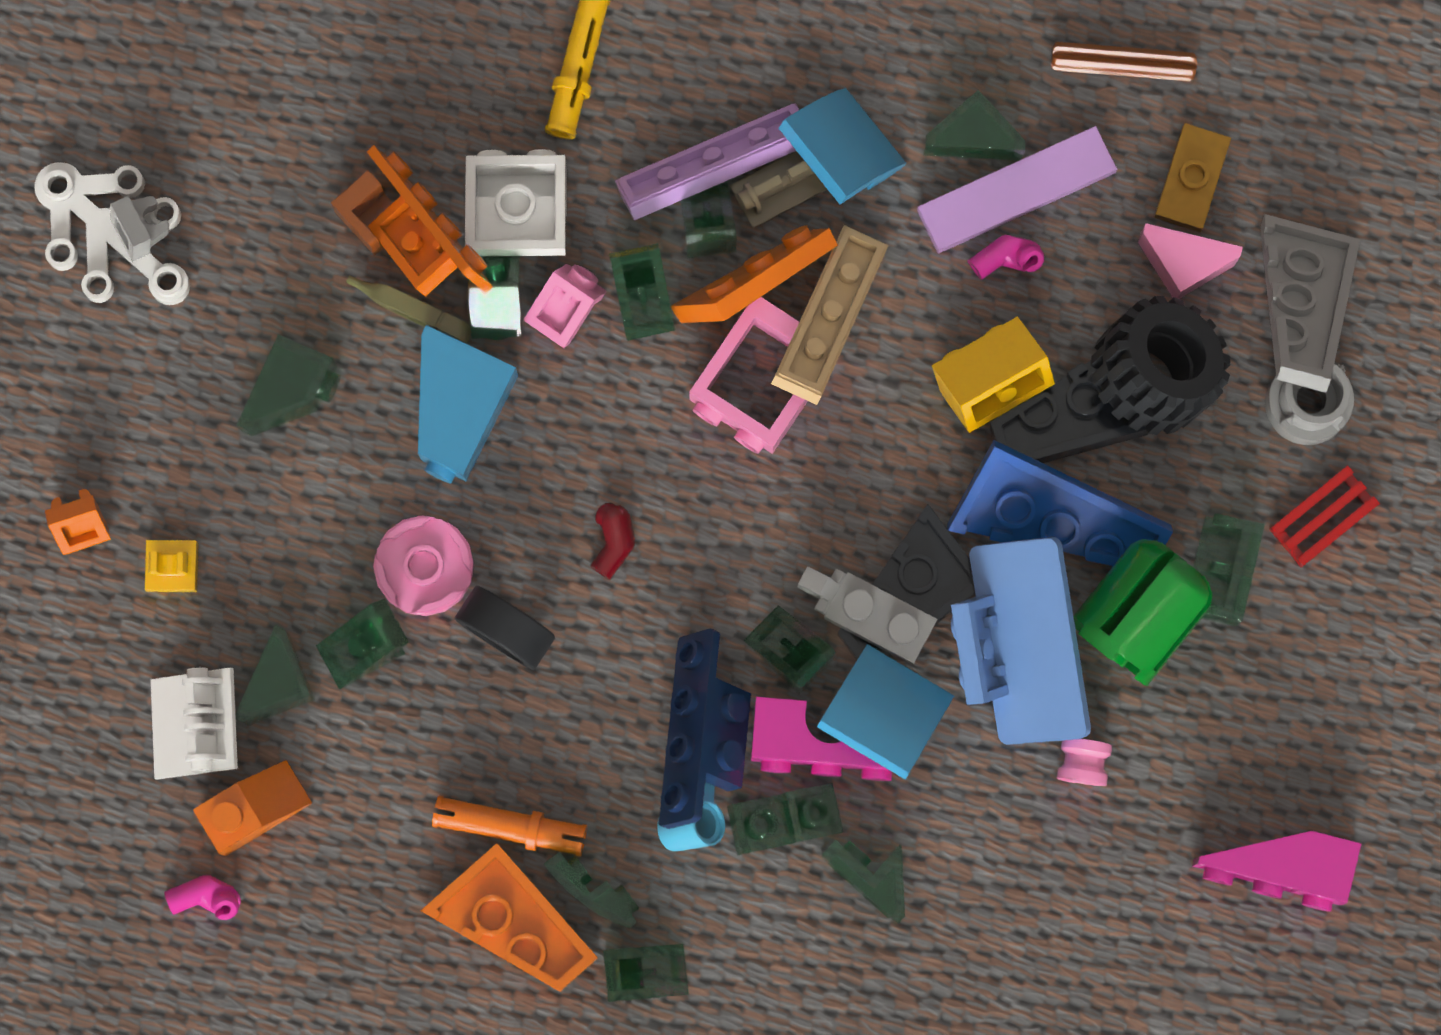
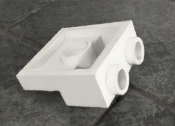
M537 149L529 151L527 155H507L500 150H484L479 152L477 156H466L465 246L467 244L470 245L480 256H566L567 166L565 155H556L551 150Z

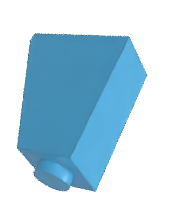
M427 325L421 334L418 455L421 461L427 463L424 471L450 484L454 477L466 482L518 378L516 367Z

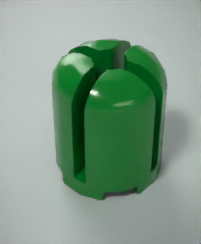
M1141 539L1130 544L1074 614L1075 629L1079 631L1078 634L1107 658L1111 661L1113 660L1121 667H1126L1135 675L1134 678L1137 681L1148 686L1211 608L1213 593L1206 577L1162 542Z

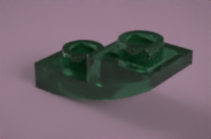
M833 783L789 791L776 796L727 806L737 856L843 833Z
M559 852L544 863L555 879L573 897L597 915L629 930L638 924L632 914L640 908L622 884L613 890L609 883L605 881L590 893L585 885L593 879L576 856L566 861Z

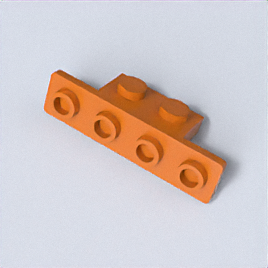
M375 145L369 148L366 152L401 196L367 227L415 289L426 297L458 267L465 277L484 293H487L493 287L482 273L488 265L470 245L467 244L462 248L457 240L463 235L462 232L444 213H441L439 216L435 214L432 209L438 202L419 182L413 186L408 180L414 173L412 169L394 151L387 157Z

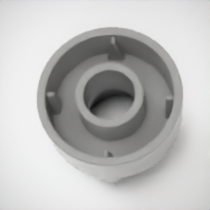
M1334 364L1331 381L1326 393L1311 389L1317 392L1322 400V408L1317 413H1307L1297 403L1298 392L1310 388L1277 380L1275 376L1268 386L1265 397L1266 413L1273 428L1285 439L1301 445L1320 444L1334 437L1346 425L1354 407V392L1345 374V366Z

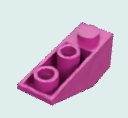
M1308 831L1200 856L1194 859L1192 866L1204 869L1202 878L1212 882L1232 886L1234 878L1253 882L1252 892L1282 899L1283 891L1303 896L1302 905L1331 912L1333 904L1343 905L1348 903L1361 844L1315 831Z

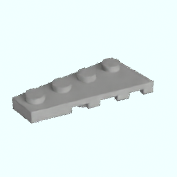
M1264 214L1261 222V242L1276 378L1280 381L1326 393L1333 373L1361 239Z

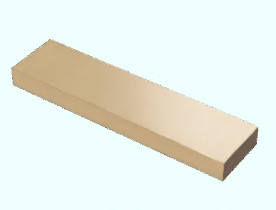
M846 225L843 226L837 238L838 246L832 249L771 383L815 405L818 404L889 246Z

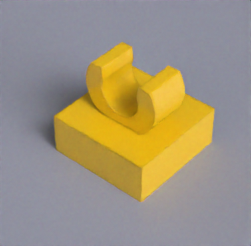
M146 540L145 591L197 592L198 542L196 540Z

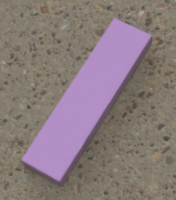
M796 104L788 105L615 180L619 193L634 221L795 152V148L779 130V126L785 118L799 110Z
M1094 126L918 206L917 211L939 254L1116 173L1117 168L1097 127Z

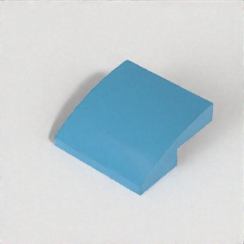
M846 88L837 90L812 102L785 118L779 126V130L839 204L844 203L865 188L868 190L872 189L907 164Z
M867 644L817 727L906 780L954 695Z

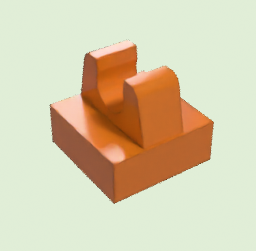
M87 489L79 490L80 499L63 504L60 497L52 500L51 509L45 510L48 527L63 555L111 540L106 521L94 496Z

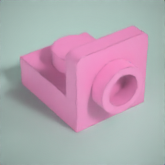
M565 264L552 273L523 320L565 348L571 343L593 306L602 300L606 290L597 284L598 278L586 268L579 265L570 266Z

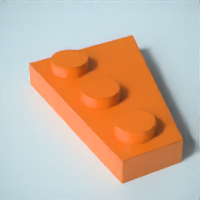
M807 225L798 227L781 238L782 244L752 256L741 267L670 307L681 323L725 321L837 247L838 244L829 228L809 230Z
M498 843L420 910L559 992L598 959L594 952Z

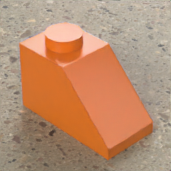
M285 760L233 784L194 808L193 812L217 852L228 856L311 805L312 801L288 761Z

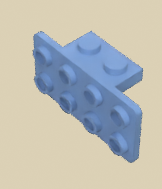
M1056 537L983 544L973 547L969 557L976 597L951 605V631L957 641L960 660L959 681L965 691L967 705L984 704L993 701L998 737L1006 745L1075 740L1088 736L1091 732V724L1061 541Z

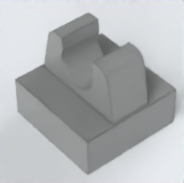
M128 195L110 204V220L132 262L150 254L151 247L169 233V223L167 220L155 225L149 224L144 220V216L147 213L157 209L158 202L153 196L131 200Z

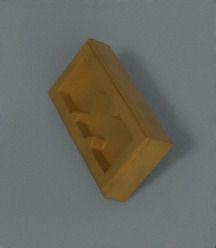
M1187 123L1183 124L1154 218L1201 233L1231 137Z

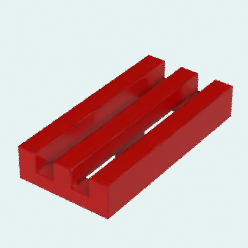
M1348 465L1269 529L1301 568L1380 504L1374 496L1371 497L1366 491L1367 487L1362 481H1358L1353 476L1354 472ZM1345 482L1350 490L1290 538L1284 530L1341 483ZM1357 497L1363 505L1306 552L1303 553L1299 549L1298 544Z

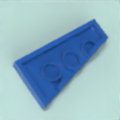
M993 440L947 523V529L950 532L965 535L967 531L989 536V540L997 542L1056 537L1062 543L1063 552L1084 556L1086 561L1114 566L1130 544L1141 539L1159 541L1166 545L1173 533L1171 524Z

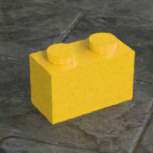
M1018 316L1003 325L991 328L984 336L961 349L949 352L942 360L932 365L940 392L969 433L1055 385L1047 355Z

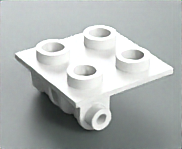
M208 668L187 669V674L150 679L154 779L238 769L233 668L208 671Z

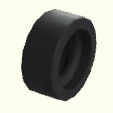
M477 585L473 588L455 616L456 621L471 633L506 656L532 670L536 669L555 640L554 634L535 619L496 594Z

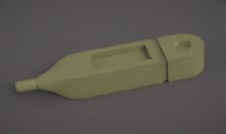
M350 275L346 281L347 284L358 288L381 307L423 327L426 325L465 344L468 343L475 329L465 321L446 312L443 313L442 310L388 285L361 281Z

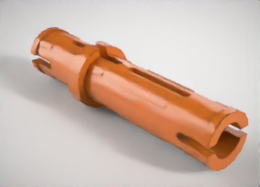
M442 795L437 797L434 808L454 812L455 816L433 813L432 827L434 828L440 827L525 844L526 850L536 851L538 847L574 854L578 857L582 856L585 844L566 840L564 837L568 835L586 839L588 828L586 824L580 825L544 818L543 812L534 810L531 815L446 798Z

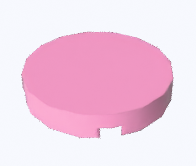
M421 515L404 519L385 533L377 548L373 568L377 586L392 605L405 613L429 616L445 612L462 599L471 585L474 561L470 545L458 528L442 519Z

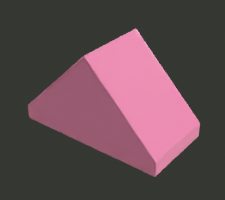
M1145 223L1138 241L1171 296L1178 299L1234 267L1241 256L1243 248Z

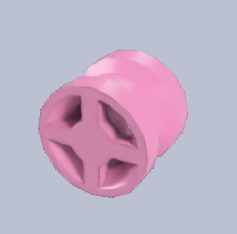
M1087 739L1062 740L1061 750L1065 753L1064 764L1058 768L1057 779L1093 786H1107L1108 775L1104 771L1105 759L1111 756L1112 745Z

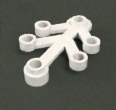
M52 163L39 172L34 186L36 197L44 207L50 210L51 241L45 249V256L51 266L57 270L65 271L71 269L77 262L78 253L71 243L72 211L86 223L88 273L84 276L81 286L88 299L96 303H102L113 295L114 284L108 273V243L149 279L150 292L157 301L165 305H175L182 302L190 290V280L185 271L173 263L162 264L151 254L132 262L110 220V208H98L86 197L119 193L123 197L129 195L130 198H135L143 192L145 187V180L140 171L134 166L125 165L118 168L114 174L81 175L74 166L68 163ZM129 174L137 176V183L132 189L121 188L120 182L124 176ZM60 178L67 180L65 191L59 194L51 192L53 181ZM167 197L156 199L158 202L157 209L147 213L144 216V220L152 225L160 223L161 221L157 219L158 210L169 206L174 209L172 218L168 220L169 230L175 228L181 220V211L178 205ZM59 247H68L70 250L68 259L63 262L54 261L53 254L55 250ZM168 274L176 276L177 282L172 289L163 290L160 288L159 283L163 276ZM95 279H104L106 281V288L100 294L90 293V284Z

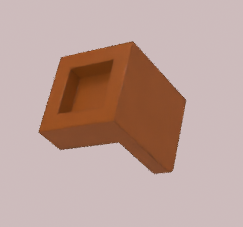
M368 170L334 199L331 204L339 218L374 256L384 248L367 226L393 202L384 193L380 182Z

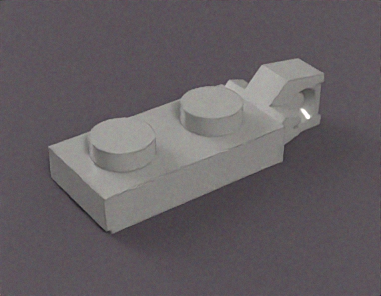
M807 566L798 582V589L819 599L814 610L825 615V620L910 665H914L937 622V619L849 572L846 574L835 569L830 578Z

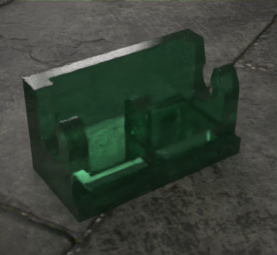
M1214 514L1213 517L1205 516L1193 565L1196 570L1206 577L1213 593L1211 608L1203 616V619L1235 627L1243 621L1265 524L1221 514Z

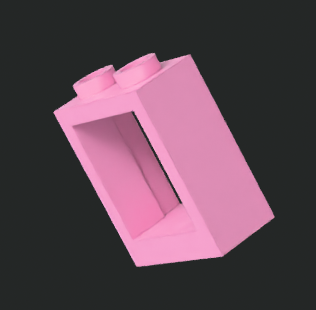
M762 297L749 304L690 390V401L696 404L692 411L713 426L717 427L722 421L738 431L734 438L752 452L759 454L762 448L773 454L808 401L793 394L772 427L768 429L711 392L710 389L753 325L788 347L799 321Z

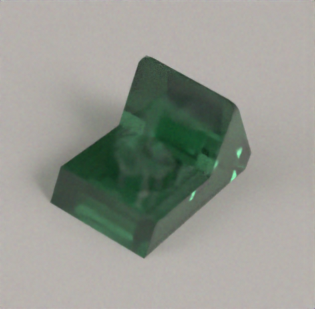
M382 599L368 605L317 644L316 647L338 688L342 689L405 655L403 647L409 642L386 599Z
M835 840L820 857L895 925L899 924L905 917L901 844L874 874L866 868L871 859L851 841H848L843 847Z

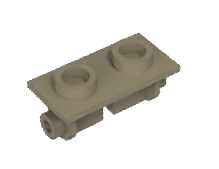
M797 151L730 185V189L753 229L828 190Z

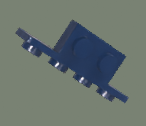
M712 628L682 636L677 644L659 825L667 829L696 823L701 820L705 782L727 792L741 789L743 785L751 693L716 678L720 632Z

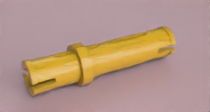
M579 0L560 76L554 78L551 87L555 91L548 123L544 129L551 136L572 140L576 137V129L583 101L588 99L591 94L592 87L588 82L599 45L606 11L611 0Z

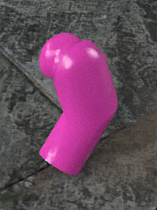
M1003 235L968 259V264L979 279L983 280L1001 266L1023 272H1035L1044 263V253L1034 241L1011 235Z
M202 875L164 891L167 904L173 915L199 905L214 913L218 919L228 920L238 913L241 903L240 895L233 886L211 875Z

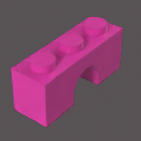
M756 697L751 761L761 762V771L791 773V764L812 766L811 775L841 777L842 768L862 770V779L892 781V772L843 742L825 743L816 739L810 733L806 724L807 701Z

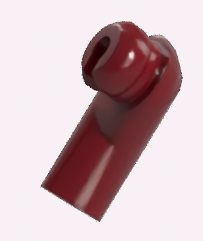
M605 503L598 508L595 521L603 530L606 544L590 567L606 579L611 580L634 549L635 536L631 515L621 505Z

